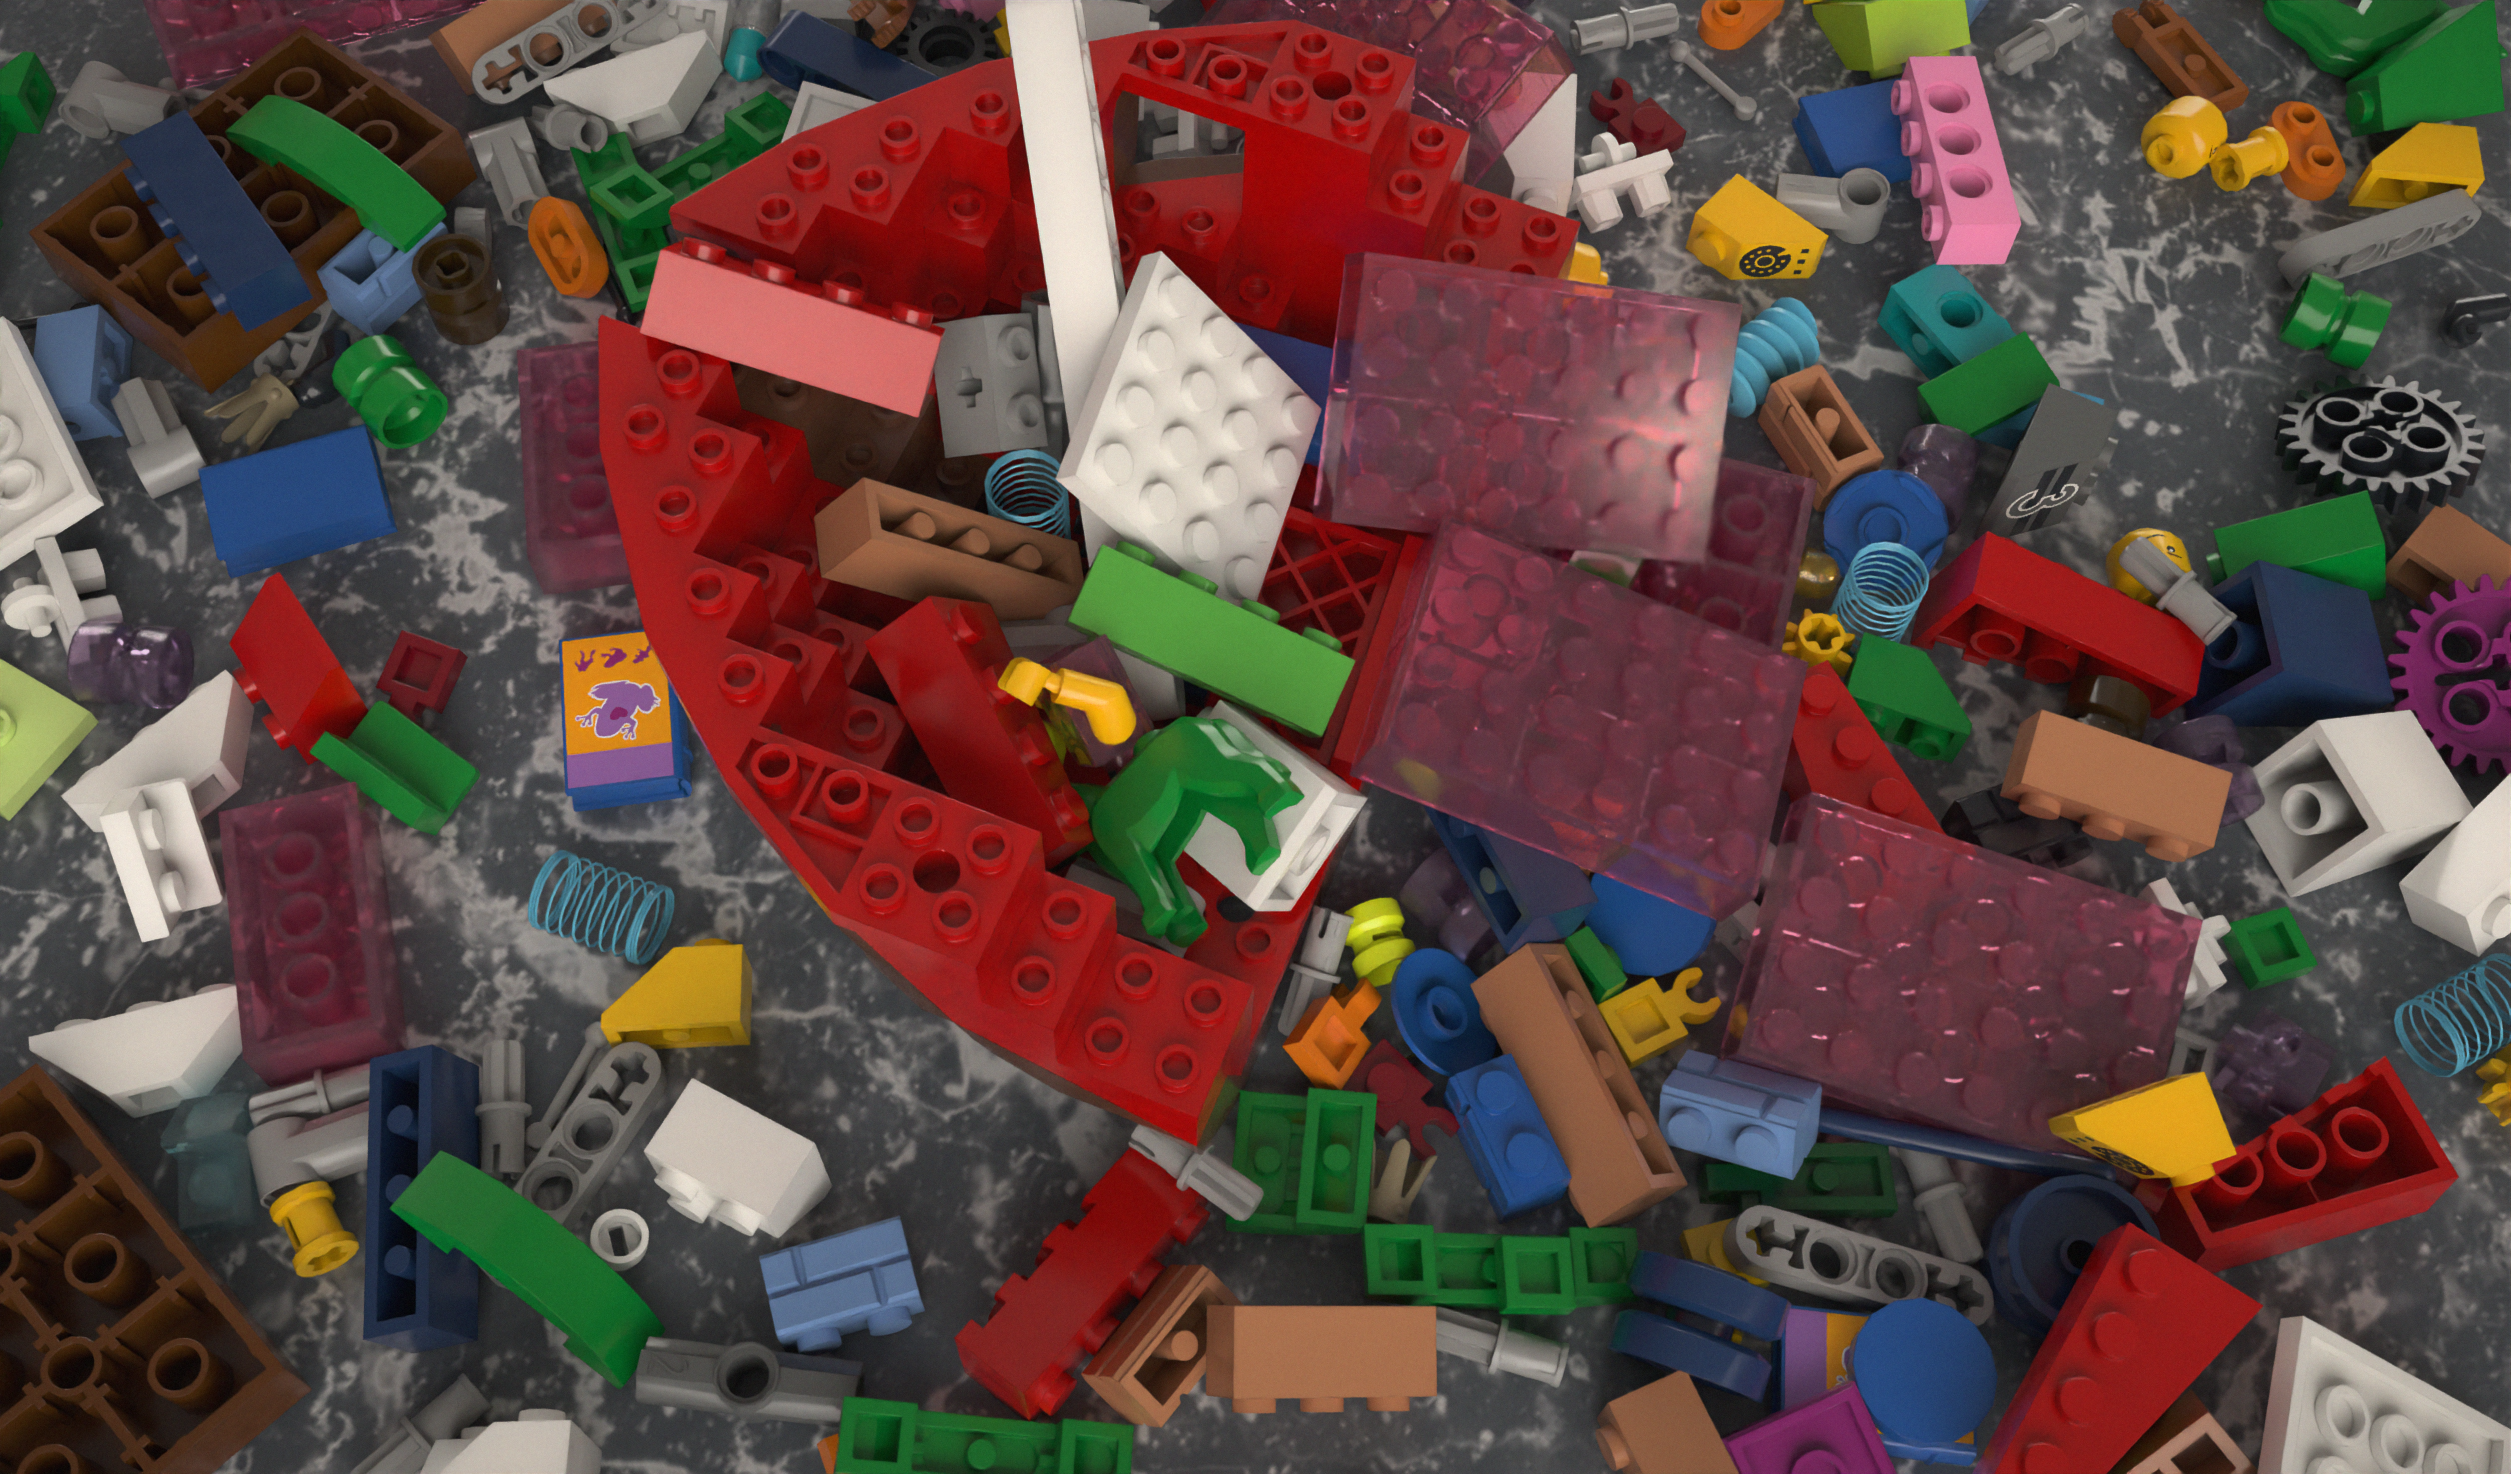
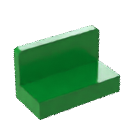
M2023 331L1917 387L1918 414L1929 431L1940 427L1950 444L1958 446L2038 404L2048 384L2051 383L2060 387V382L2027 333Z
M381 700L372 706L348 739L325 731L309 752L409 827L434 836L437 835L480 777V771L393 706Z

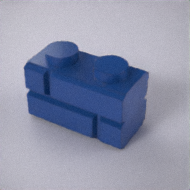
M1504 1054L1450 1077L1446 1086L1447 1091L1444 1093L1442 1100L1443 1106L1457 1119L1460 1126L1457 1135L1483 1189L1490 1190L1488 1200L1499 1223H1507L1562 1199L1566 1191L1565 1187L1569 1185L1572 1176L1512 1054Z

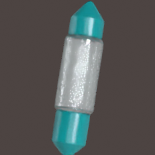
M782 0L737 1L729 30L730 41L723 62L725 70L737 82L754 81L761 77L763 69L758 63L756 52L778 25Z

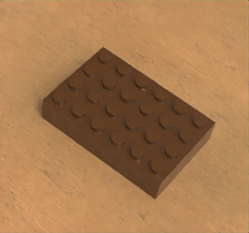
M302 25L188 111V113L288 251L312 294V299L247 333L232 311L220 316L200 285L201 282L209 279L207 275L203 273L195 278L192 276L173 246L182 240L180 236L177 235L169 240L166 238L147 208L156 203V201L152 198L142 203L122 172L123 169L132 165L128 157L28 232L61 281L91 304H99L121 327L210 395L328 300L326 295L328 291L323 288L316 271L365 229L360 224L356 211L280 161L271 167L228 139L225 131L266 95H276L299 102L346 127L397 164L442 206L478 178L456 128L305 25Z
M35 1063L0 1090V1474H212L309 1393L312 1388L71 1091L38 1063Z

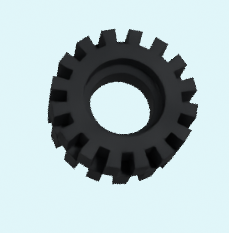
M945 9V17L940 18L937 17L936 10L926 12L927 22L925 23L917 16L910 21L911 30L904 28L901 31V41H897L896 47L897 57L940 78L982 62L998 59L995 35L992 30L988 31L987 23L981 18L974 23L973 14L967 11L963 12L961 18H956L955 9ZM946 56H956L967 60L958 66L949 68L930 64L932 61Z

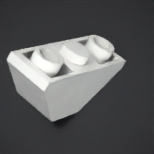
M703 29L694 33L678 34L669 41L639 51L623 52L614 59L596 65L568 70L559 77L543 81L546 93L555 106L559 104L572 105L579 109L582 114L595 115L601 118L606 124L608 136L625 131L631 148L634 149L683 133L721 73L723 66L707 32Z
M225 669L210 682L196 687L184 702L158 722L141 729L128 745L103 764L85 772L77 783L62 794L61 797L93 832H104L99 816L117 791L175 778H184L188 782L199 818L202 820L242 787L254 706L234 677Z
M213 984L201 988L196 992L195 996L167 1003L160 1001L141 1002L130 1006L123 1014L95 1021L91 1019H74L57 1025L54 1031L28 1037L29 1050L60 1076L130 1117L137 1118L205 1100L265 1023V1009L243 984Z

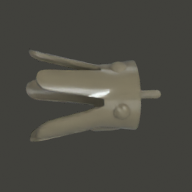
M263 372L259 378H254L251 381V387L248 390L204 411L203 414L207 417L219 415L222 418H231L238 415L222 431L221 441L226 444L232 443L246 433L245 441L251 446L247 455L255 454L277 423L282 419L291 418L293 412L299 409L295 396L288 389L295 383V379L291 378L283 384L272 374Z
M1374 1139L1366 1224H1408L1411 1204L1438 1156L1431 1155L1424 1163L1415 1161L1410 1164L1406 1171L1410 1155L1409 1142L1406 1139L1396 1141L1387 1162L1385 1152L1382 1149H1376Z

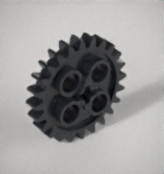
M2361 374L2359 383L2355 384L2339 375L2336 376L2334 387L2321 381L2314 382L2312 393L2300 389L2296 393L2295 402L2286 401L2283 414L2279 416L2274 440L2277 441L2274 453L2277 456L2284 457L2281 466L2283 471H2297L2294 483L2297 485L2316 483L2313 496L2317 498L2331 492L2338 495V497L2368 490L2373 507L2375 504L2384 505L2390 515H2397L2399 505L2406 504L2411 510L2420 514L2423 513L2426 501L2443 508L2446 506L2448 496L2462 498L2466 486H2473L2475 484L2486 451V446L2482 445L2485 432L2484 430L2474 429L2475 415H2459L2461 402L2453 401L2443 404L2439 402L2442 391L2439 389L2423 394L2417 392L2419 388L2418 381H2412L2405 387L2396 386L2395 379L2391 375H2387L2382 384L2373 383L2367 374Z

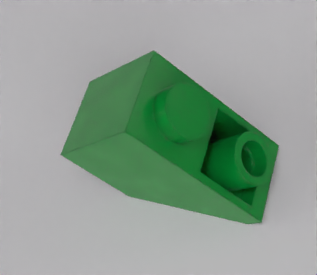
M1864 632L1852 656L1853 661L1845 675L1843 684L1881 740L1907 748L1911 753L1920 758L1942 760L1952 764L1970 735L1972 723L1927 653Z

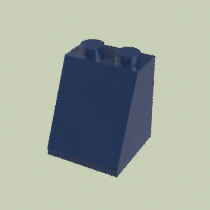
M2262 560L2253 562L2207 591L2229 611L2233 612L2237 618L2216 640L2208 646L2205 645L2196 696L2184 703L2189 725L2197 727H2309L2317 720L2368 715L2395 701L2367 591Z

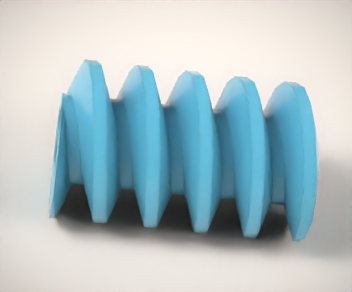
M1781 297L1770 308L1758 314L1755 320L1744 325L1738 333L1726 339L1723 345L1712 350L1706 358L1701 359L1694 365L1692 374L1696 385L1712 403L1723 407L1734 416L1746 418L1755 411L1756 405L1766 403L1765 398L1771 384L1778 379L1802 371L1804 367L1808 368L1818 361L1820 356L1819 344L1816 339L1818 330L1812 313L1803 302L1792 297Z

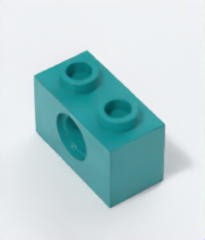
M1936 262L1892 285L1877 319L1878 324L1929 380L2016 336L2008 321L1998 315L1976 292L1967 277L1961 275L1952 265H1936Z

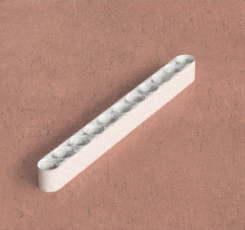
M1005 0L1008 31L1069 437L1071 440L1126 298L1089 42L1081 0ZM1079 500L1090 568L1102 544L1115 549L1118 541L1129 542ZM1153 564V566H1152L1153 568L1162 571V570H1161L1160 568H1158L1155 564ZM1102 643L1109 654V657L1105 652L1103 654L1104 666L1108 671V666H1110L1117 678L1116 680L1111 674L1110 678L1106 676V679L1108 681L1112 679L1113 682L1122 685L1125 690V687L1130 690V683L1135 691L1138 703H1141L1150 722L1185 716L1186 699L1183 679L1115 648H1112L1114 651L1112 654L1111 651H1108L1106 645ZM1112 663L1116 665L1119 671L1120 669L1118 665L1122 667L1127 676V679L1123 676L1122 673L1120 675L1121 678L1119 677L1118 673H1115L1112 667ZM1135 705L1145 721L1149 722L1140 706Z

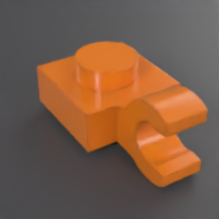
M1365 977L1360 979L1352 992L1349 991L1344 983H1341L1330 992L1329 996L1312 1001L1282 1047L1316 1088L1342 1090L1372 1044L1360 1028L1379 1006L1382 996Z

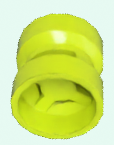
M1378 898L1356 905L1344 913L1355 917L1345 945L1352 947L1356 956L1352 962V967L1359 982L1361 978L1367 977L1374 987L1390 984L1398 964L1406 956L1416 951L1413 941L1405 938L1401 928L1405 920L1397 900L1393 898Z

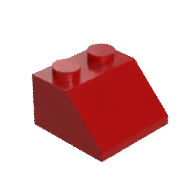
M280 572L268 577L229 642V645L243 665L232 671V674L253 705L262 699H265L272 712L261 719L281 750L284 751L295 745L309 766L319 760L309 752L325 731L348 739L369 710Z

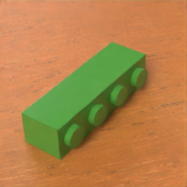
M1118 541L1115 549L1103 544L1101 545L1064 626L1104 644V639H1106L1112 648L1310 738L1322 737L1355 663V660L1339 653L1343 645L1341 641L1309 627H1305L1302 636L1277 625L1281 614L1253 600L1244 598L1240 607L1218 598L1215 596L1219 587L1217 584L1190 571L1181 570L1178 578H1175L1155 569L1152 566L1156 557L1137 546L1124 541Z

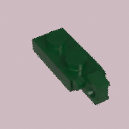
M1815 1143L1807 1157L1804 1158L1803 1164L1793 1180L1734 1163L1705 1164L1703 1166L1704 1170L1700 1175H1697L1700 1204L1733 1205L1738 1203L1739 1214L1757 1205L1771 1206L1807 1218H1892L1898 1211L1889 1147L1882 1144Z

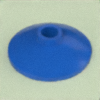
M1424 948L1406 956L1396 967L1391 982L1392 1010L1399 1031L1413 1053L1434 1071L1452 1077L1457 1073L1490 1061L1495 1053L1497 1039L1486 1028L1480 1017V1005L1470 986L1471 983L1478 979L1475 973L1459 958L1446 951Z

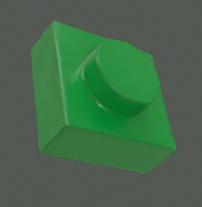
M2288 906L2229 923L2231 930L2222 937L2249 991L2307 975L2318 965Z
M1589 926L1567 937L1564 944L1595 1004L1598 1005L1618 995L1627 978L1623 973L1622 963L1614 949L1607 943H1601Z
M1502 1236L1494 1243L1499 1314L1568 1315L1576 1309L1570 1238Z

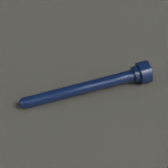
M1820 1105L1818 1132L2050 1178L2087 1174L2114 1182L2117 1176L2114 1165L2104 1159Z

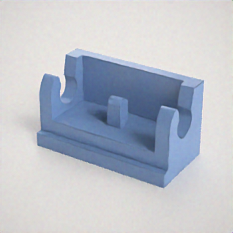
M99 304L37 318L33 359L63 421L76 423V425H66L73 441L89 440L111 435L113 438L125 436V431L111 403V399L118 394L120 385L130 379L133 338Z

